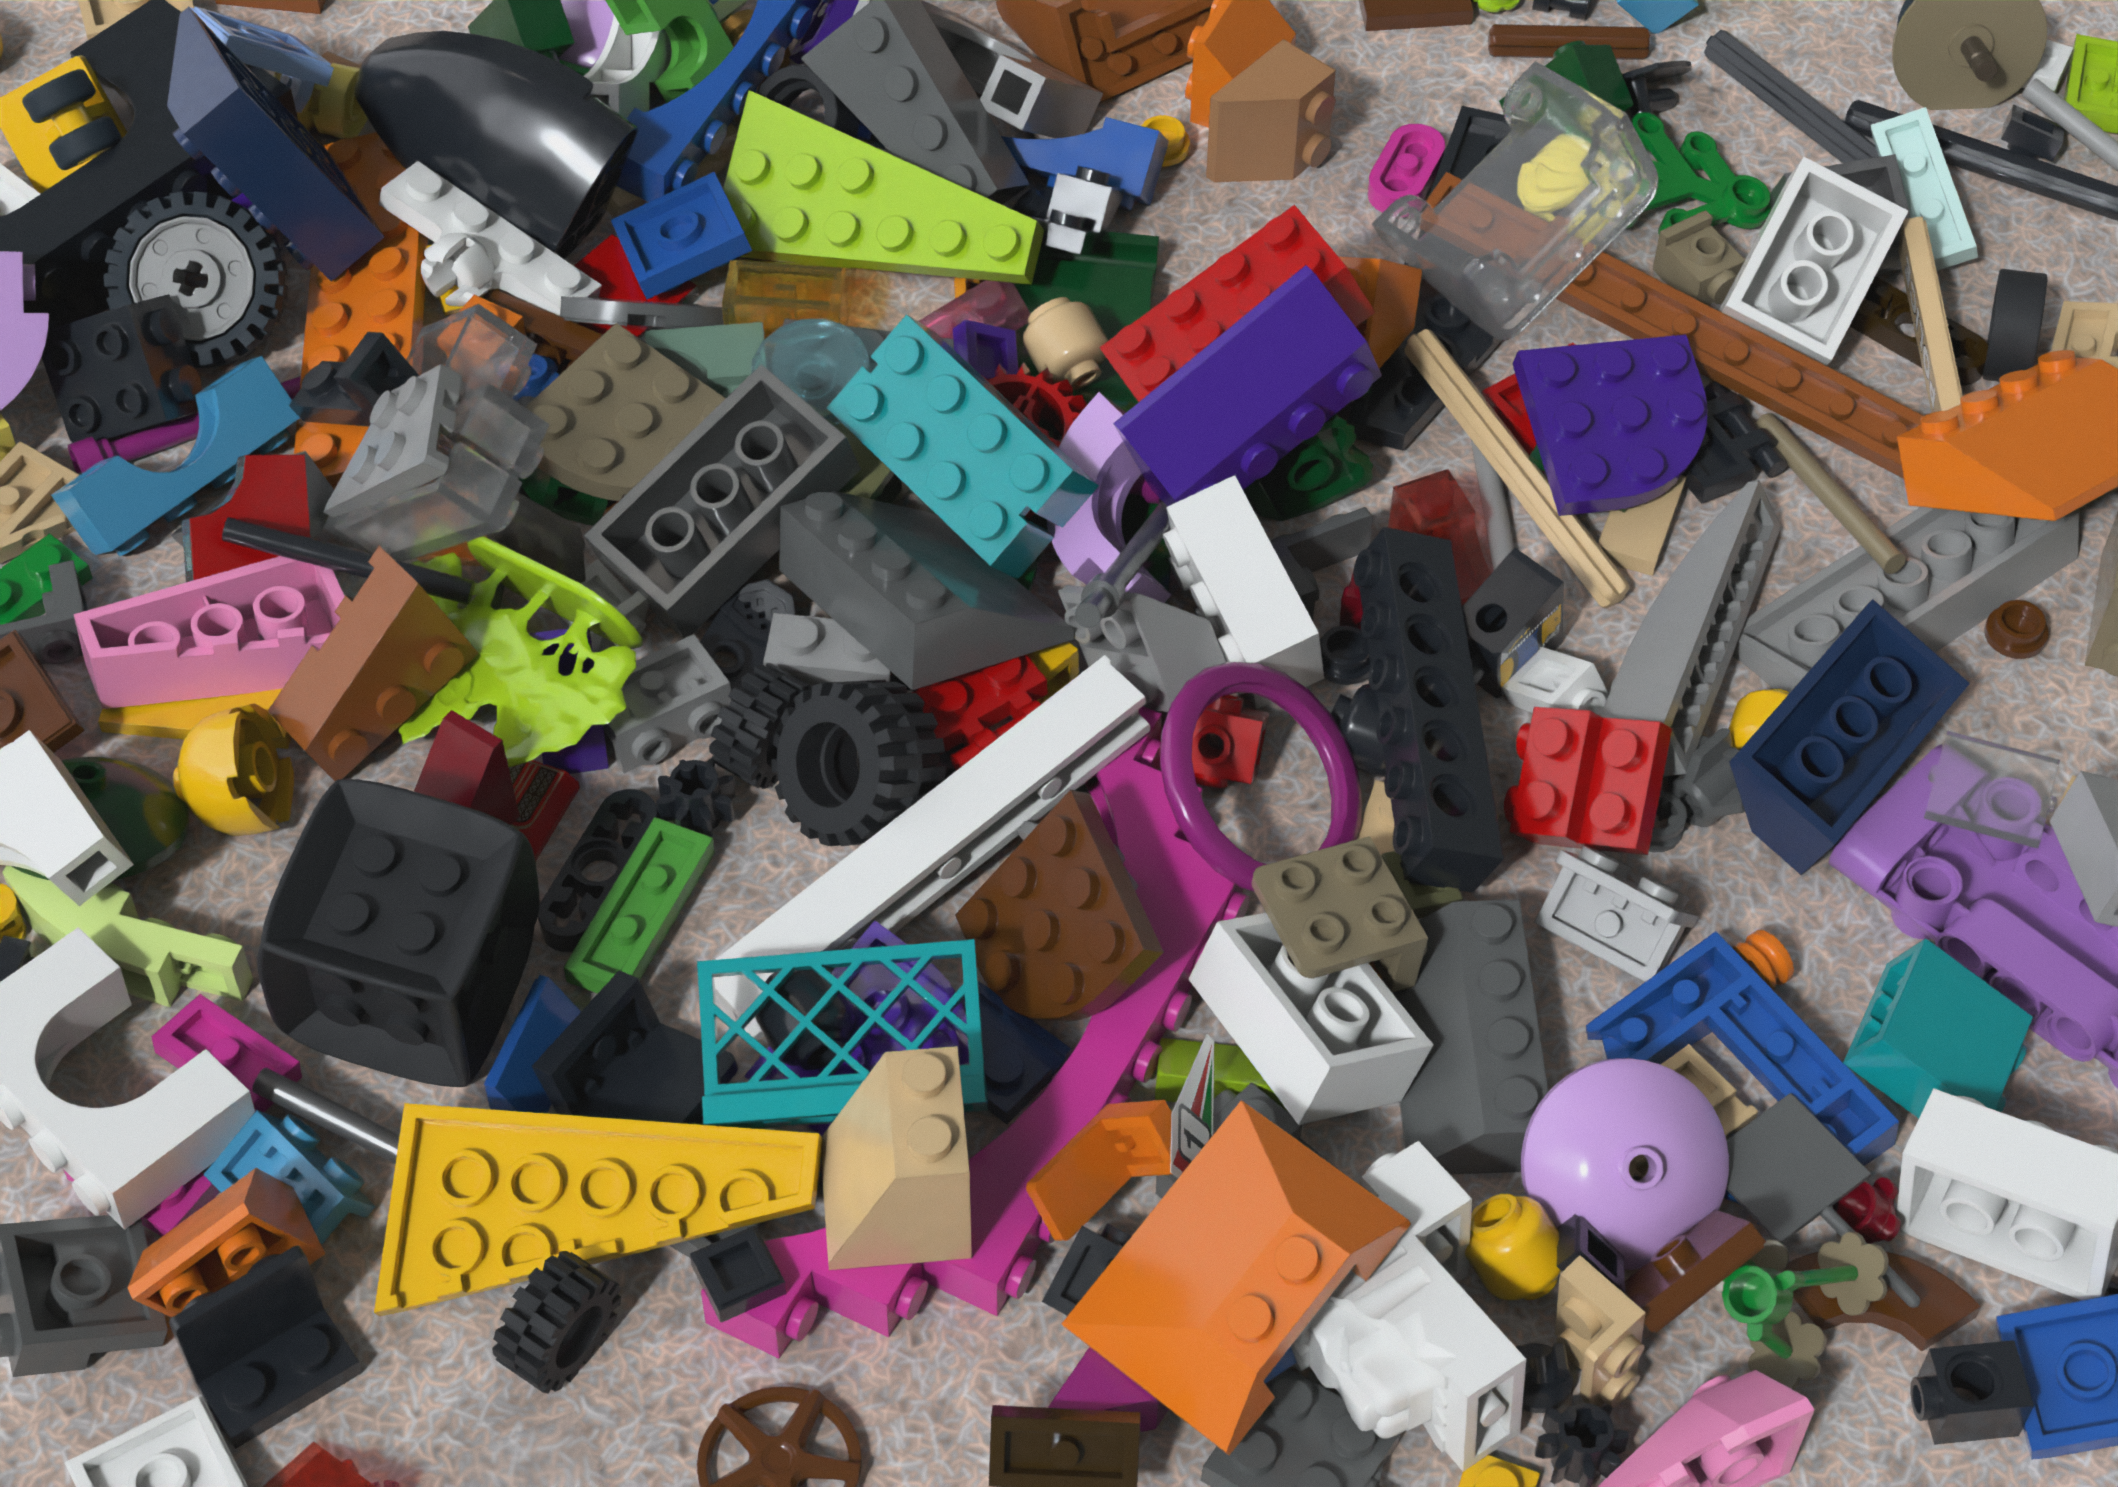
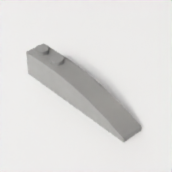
M1759 480L1748 482L1708 526L1677 566L1650 607L1631 642L1617 677L1612 682L1610 694L1601 713V717L1660 721L1672 728L1663 776L1687 774L1690 758L1697 749L1781 529L1779 520Z

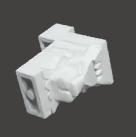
M1417 1141L1398 1154L1388 1153L1381 1156L1361 1176L1362 1187L1407 1218L1411 1225L1367 1281L1350 1270L1291 1345L1297 1363L1292 1365V1367L1303 1371L1310 1366L1325 1388H1335L1340 1393L1351 1418L1361 1431L1373 1429L1379 1437L1387 1439L1423 1424L1437 1448L1441 1452L1445 1451L1458 1467L1465 1471L1520 1434L1526 1358L1458 1284L1459 1281L1468 1276L1469 1261L1465 1257L1464 1252L1470 1244L1472 1198L1428 1150Z

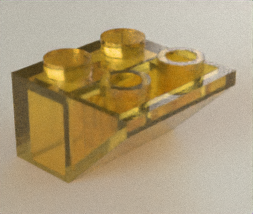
M746 259L730 260L722 298L724 325L763 322L766 354L775 355L785 318L848 326L856 280V268Z

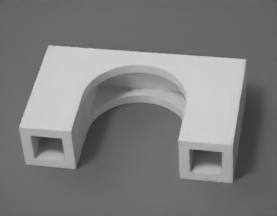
M78 927L0 982V1121L10 1130L20 1125L31 1136L29 1139L30 1146L40 1161L53 1173L63 1168L74 1179L72 1187L75 1193L94 1215L99 1216L106 1211L126 1230L177 1189L213 1164L255 1113L250 1091L207 1049L150 1091L132 1101L117 1106L105 1108L77 1106L61 1100L49 1091L52 1074L61 1059L77 1044L132 1005L120 966Z

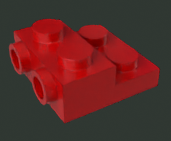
M1534 707L1531 723H1524L1520 727L1516 738L1517 754L1523 761L1519 785H1512L1504 799V814L1507 821L1511 823L1509 832L1531 843L1580 849L1583 846H1587L1593 850L1648 855L1672 728L1660 721L1604 718L1590 710Z

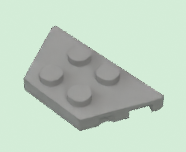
M440 364L418 377H410L405 384L392 391H385L379 397L371 412V425L329 498L323 512L346 523L446 474L450 457L437 451L436 447L440 433L448 437L454 431L457 414L455 407L460 395L462 375Z

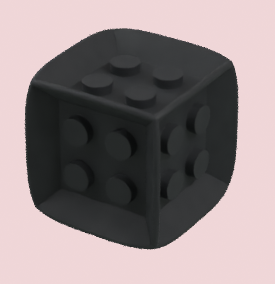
M360 779L336 780L323 794L305 825L276 888L263 925L261 943L257 955V969L266 1005L275 1025L283 1033L304 1046L353 1064L426 1084L446 1087L468 1086L481 1069L496 1040L521 980L532 946L534 927L539 914L540 895L536 861L529 840L522 832L506 822L484 812L453 802L379 782Z

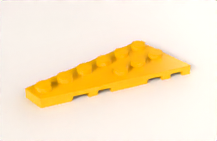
M404 1103L374 1313L378 1316L390 1315L528 1281V1276L536 1267L543 1271L545 1260L552 1255L558 1257L561 1251L572 1252L592 1265L815 1209L823 1138L819 1133Z

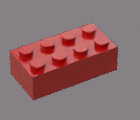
M1294 204L1281 215L1270 220L1262 229L1232 251L1221 256L1214 264L1180 289L1173 291L1165 300L1131 325L1124 327L1116 336L1099 348L1137 401L1140 402L1305 265L1316 274L1355 327L1376 312L1347 266Z

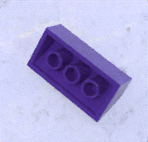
M1305 265L1113 424L1150 489L1167 506H1170L1234 475L1242 490H1244L1256 479L1266 476L1280 459L1303 440L1317 434L1323 424L1349 402L1363 396L1371 384L1380 378L1382 374L1365 338L1316 274Z

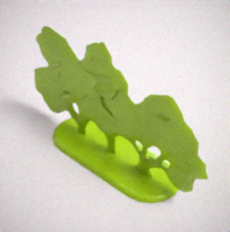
M476 533L468 534L466 541L469 551L483 568L491 574L490 577L482 582L475 583L473 595H476V597L464 609H458L459 602L432 595L429 596L479 654L400 725L398 731L402 736L403 744L428 735L435 726L441 724L442 719L451 710L471 720L480 706L492 704L497 706V721L494 725L493 735L503 740L508 767L534 760L543 752H558L565 747L576 745L592 725L610 723L617 714L624 711L626 703L621 689L627 678L636 668V652L632 649L641 647L643 639L624 615L591 589ZM454 552L443 556H436L427 563L420 560L411 563L416 566L462 577L461 559ZM501 582L511 591L529 600L525 607L518 610L512 608L493 609L490 605L497 585ZM541 606L573 623L565 634L554 639L542 641L529 635L527 632V622ZM588 628H590L591 632L619 646H611L601 652L593 653L587 639ZM559 644L554 655H542L544 649L550 645ZM574 644L569 650V653L573 655L578 652L573 672L568 676H562L559 673V658L567 645ZM589 657L595 662L594 667L588 673H583V662Z

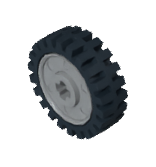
M196 191L169 193L170 196L164 198L157 197L147 202L148 206L142 210L136 209L127 217L129 220L124 228L119 227L113 237L116 240L113 250L108 249L105 262L109 264L108 273H104V287L108 288L110 297L106 299L110 310L170 294L174 309L182 321L183 336L194 368L223 366L233 363L241 357L248 356L256 350L255 347L259 343L265 342L273 333L271 329L275 322L280 321L284 311L281 307L283 299H287L288 286L285 285V275L288 274L286 263L282 260L280 254L282 250L277 240L256 221L248 209L225 197ZM203 265L200 273L208 276V284L206 288H195L191 296L193 287L185 285V277L188 272L192 274L198 273L200 266Z

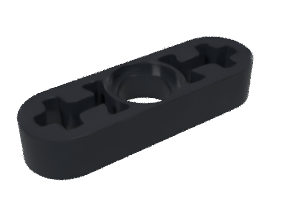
M624 789L612 793L602 802L540 902L538 921L541 935L545 943L552 949L560 952L574 951L654 817L658 818L656 803L647 793L636 789ZM632 814L640 815L641 823L631 821L626 826L621 835V846L616 842L620 833L617 819L628 820ZM605 860L617 866L615 874L604 881H591L581 874L583 869L594 861ZM577 893L582 897L579 903L581 922L570 921L565 928L558 927L557 917L567 919L578 904Z

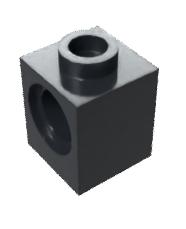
M2014 1340L1930 1348L1918 1376L1912 1378L1910 1385L1914 1414L1919 1421H1928L1934 1445L2019 1436L2034 1407ZM1954 1388L1967 1389L1974 1393L1980 1401L1965 1399Z

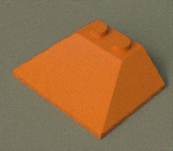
M1241 1100L1061 1324L1230 1456L1275 1398L1264 1383L1268 1374L1350 1270L1367 1281L1411 1223L1392 1207Z

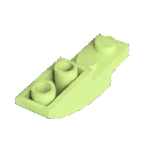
M7 865L2 872L7 886L15 894L22 916L50 947L79 927L120 966L127 991L133 996L171 1007L180 987L184 986L243 1001L254 980L243 945H239L232 939L220 934L210 933L203 936L179 930L168 922L157 918L140 920L131 894L115 884L109 883L81 906H78L50 880L25 874Z

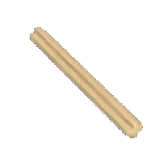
M1424 329L1418 334H1413L1409 337L1407 346L1404 349L1407 357L1595 601L1603 608H1609L1621 602L1630 589L1627 580L1575 514L1558 515L1546 476L1537 465L1529 460L1530 456L1434 332Z

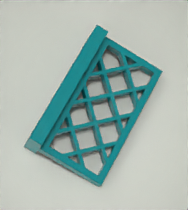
M975 939L697 961L705 1096H702L704 1125L766 1129L832 1123L870 1073L850 1055L876 1025L906 1050H917L927 1042L946 1019L968 1037L969 1064L959 1065L964 1113L988 1111ZM962 958L964 983L945 1005L915 981L933 960ZM918 961L908 973L895 964ZM882 964L901 981L874 1011L846 986L864 965ZM848 967L838 979L825 968ZM812 969L827 981L831 987L809 1013L804 1016L779 995L777 991L795 971ZM779 972L769 985L756 975ZM744 975L762 992L735 1022L716 1006L714 977ZM908 988L913 990L938 1012L913 1042H910L883 1018ZM840 993L869 1017L843 1048L812 1023ZM964 998L967 1024L953 1013V1010ZM770 999L800 1022L773 1054L744 1030ZM716 1017L730 1028L719 1041ZM808 1029L836 1056L817 1077L800 1078L781 1060L797 1043L805 1030ZM737 1036L741 1037L767 1060L748 1082L720 1084L719 1057ZM844 1062L857 1072L855 1074L833 1075ZM774 1068L778 1069L788 1078L763 1081Z

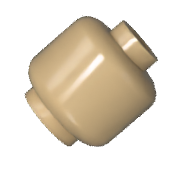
M1060 297L1044 303L1028 317L1029 325L1023 335V343L1039 374L1048 368L1053 375L1054 384L1068 379L1073 389L1082 388L1095 381L1101 375L1102 371L1099 366L1102 365L1106 357L1099 347L1109 340L1088 305L1080 301L1070 302L1067 297Z

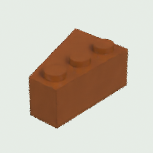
M380 545L368 561L374 569L355 598L353 599L345 595L334 611L340 617V620L322 647L318 648L313 645L310 647L268 709L272 717L334 781L343 779L479 654L420 584Z

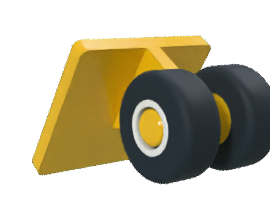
M83 55L69 59L0 97V128L34 189L40 194L115 145L127 133L89 62Z

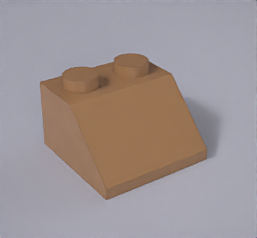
M1283 39L1212 95L1210 98L1206 177L1213 182L1293 180L1309 166H1319L1329 154L1332 145L1330 128L1332 112L1336 103L1334 97L1336 70Z

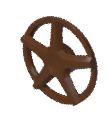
M795 1387L760 1389L748 1393L730 1404L725 1403L720 1407L717 1416L707 1428L700 1443L697 1458L700 1487H801L805 1480L810 1478L842 1480L845 1482L844 1487H857L862 1465L861 1448L858 1436L850 1420L835 1404L826 1399L820 1391L816 1389L808 1391ZM790 1402L799 1404L782 1430L776 1434L767 1432L743 1414L750 1409L769 1403ZM819 1413L826 1416L840 1431L847 1446L849 1460L814 1453L807 1449L806 1442ZM727 1428L748 1451L749 1459L743 1465L712 1483L710 1466L713 1450L720 1435Z

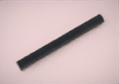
M232 517L227 518L223 528L222 541L366 579L374 569L368 562L373 554ZM395 560L420 584L428 595L469 605L474 591V580Z

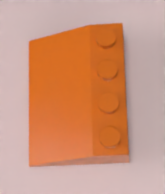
M2071 350L2049 352L2038 357L2037 365L2027 370L2013 371L2002 375L1999 378L2000 384L1988 390L1975 391L1963 395L1960 398L1961 404L1946 411L1927 414L1921 417L1920 425L1897 436L1908 505L2057 521L2118 487V369L2102 359L2075 357V352Z

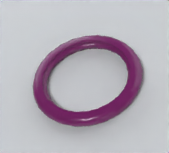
M1226 662L1207 667L1185 683L1173 700L1161 733L1160 766L1165 794L1174 817L1193 849L1217 873L1238 887L1255 892L1251 884L1253 873L1256 868L1267 864L1256 861L1238 849L1219 830L1205 808L1196 785L1192 763L1193 733L1198 719L1209 705L1222 696L1237 692L1253 693L1271 700L1287 711L1305 730L1318 750L1327 773L1331 793V822L1327 836L1318 850L1357 840L1362 824V790L1357 764L1345 735L1329 710L1308 688L1286 673L1262 664Z

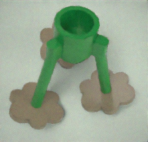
M1857 1232L1845 1233L1840 1242L1830 1241L1822 1245L1818 1253V1263L1821 1269L1787 1270L1782 1273L1781 1271L1789 1263L1787 1247L1775 1239L1765 1240L1766 1243L1763 1244L1764 1248L1715 1286L1716 1290L1722 1293L1725 1309L1731 1317L1741 1323H1747V1336L1751 1347L1755 1350L1748 1360L1750 1371L1757 1370L1792 1390H1795L1799 1385L1800 1379L1810 1381L1819 1375L1821 1365L1817 1357L1826 1348V1335L1815 1324H1803L1802 1318L1795 1312L1790 1311L1793 1303V1291L1796 1289L1820 1285L1823 1294L1828 1298H1837L1841 1310L1850 1316L1862 1315L1868 1310L1870 1301H1880L1886 1296L1887 1285L1882 1276L1888 1269L1889 1260L1887 1253L1877 1244H1865L1863 1236Z

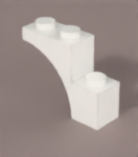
M614 16L608 39L599 59L591 70L584 75L585 78L593 83V89L585 100L588 101L592 97H596L624 118H627L634 108L643 112L649 111V82H654L668 68L671 60V43L666 31L663 29L662 31L626 35Z

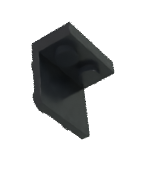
M294 1246L281 1254H272L262 1258L250 1268L247 1274L216 1292H207L195 1297L183 1308L182 1312L169 1320V1325L195 1387L203 1396L209 1409L235 1449L363 1373L360 1361L324 1309L307 1256L300 1246Z

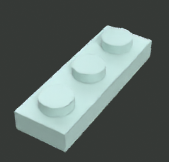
M1926 107L1870 125L1872 138L1879 157L1896 154L1910 217L1923 216V220H1926L1936 271L1978 258L1974 237Z

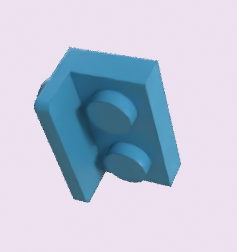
M256 1110L220 1156L203 1174L221 1193L255 1168L293 1187L321 1245L349 1212L367 1218L375 1208V1205L359 1190L365 1183L363 1178L342 1160L333 1156L328 1160L315 1147L321 1140L320 1136L308 1124L292 1114H288L282 1120Z

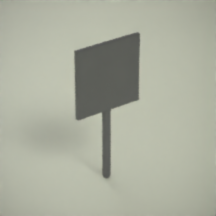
M1792 1093L1785 1096L1726 1140L1729 1153V1174L1726 1190L1773 1239L1784 1243L1819 1215L1841 1237L1845 1233L1856 1232L1831 1206L1869 1179L1871 1173ZM1888 1265L1886 1273L1882 1276L1886 1284L1909 1307H1918L1921 1302L1920 1297Z

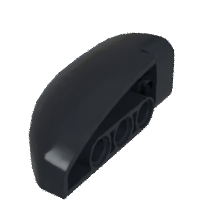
M432 31L388 38L364 59L354 89V95L374 130L405 169L419 161L564 260L602 220L638 133L636 125L598 98L592 97L588 101L585 100L593 89V83L571 68L538 52L511 42L471 33Z

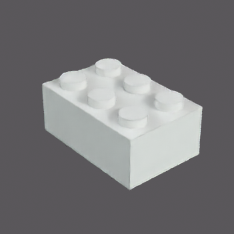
M1803 157L1787 179L1719 311L1827 366L1832 361L1908 210Z
M1236 476L1227 478L1166 507L1171 528L1170 531L1163 534L1165 544L1171 555L1168 558V562L1182 591L1191 590L1198 607L1195 609V614L1210 620L1226 662L1262 664L1286 673L1305 687L1324 679L1319 633ZM1243 692L1236 693L1237 696L1243 694ZM1248 693L1256 709L1274 703L1262 696Z
M1267 913L1218 921L1188 979L1298 1125L1401 1102L1433 1047V1043L1369 963L1317 978L1302 976L1296 969Z
M1933 1088L1902 1154L1897 1217L1901 1220L1900 1231L1921 1241L2082 1301L2103 1297L2118 1264V1151L2108 1146L2092 1145L2063 1135L2038 1121H2024L1987 1108L1973 1098L1954 1096Z

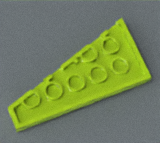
M748 90L723 187L752 251L740 256V258L1032 284L1044 234V229L1038 221Z

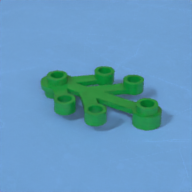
M1646 112L1636 114L1626 131L1627 141L1636 149L1650 151L1657 161L1610 145L1611 135L1608 129L1602 123L1592 118L1581 117L1574 119L1564 134H1585L1595 138L1614 159L1617 171L1652 183V185L1632 191L1620 189L1619 201L1611 215L1607 218L1610 223L1617 227L1630 228L1636 224L1642 212L1690 197L1707 204L1689 211L1679 208L1667 211L1658 228V234H1660V231L1705 210L1713 217L1711 226L1727 222L1732 226L1743 229H1753L1761 226L1770 214L1771 197L1766 185L1752 176H1735L1716 151L1717 145L1714 139L1706 133L1699 131L1690 132L1686 135L1678 151L1665 134L1664 124L1657 116ZM1692 169H1703L1711 181L1698 177Z

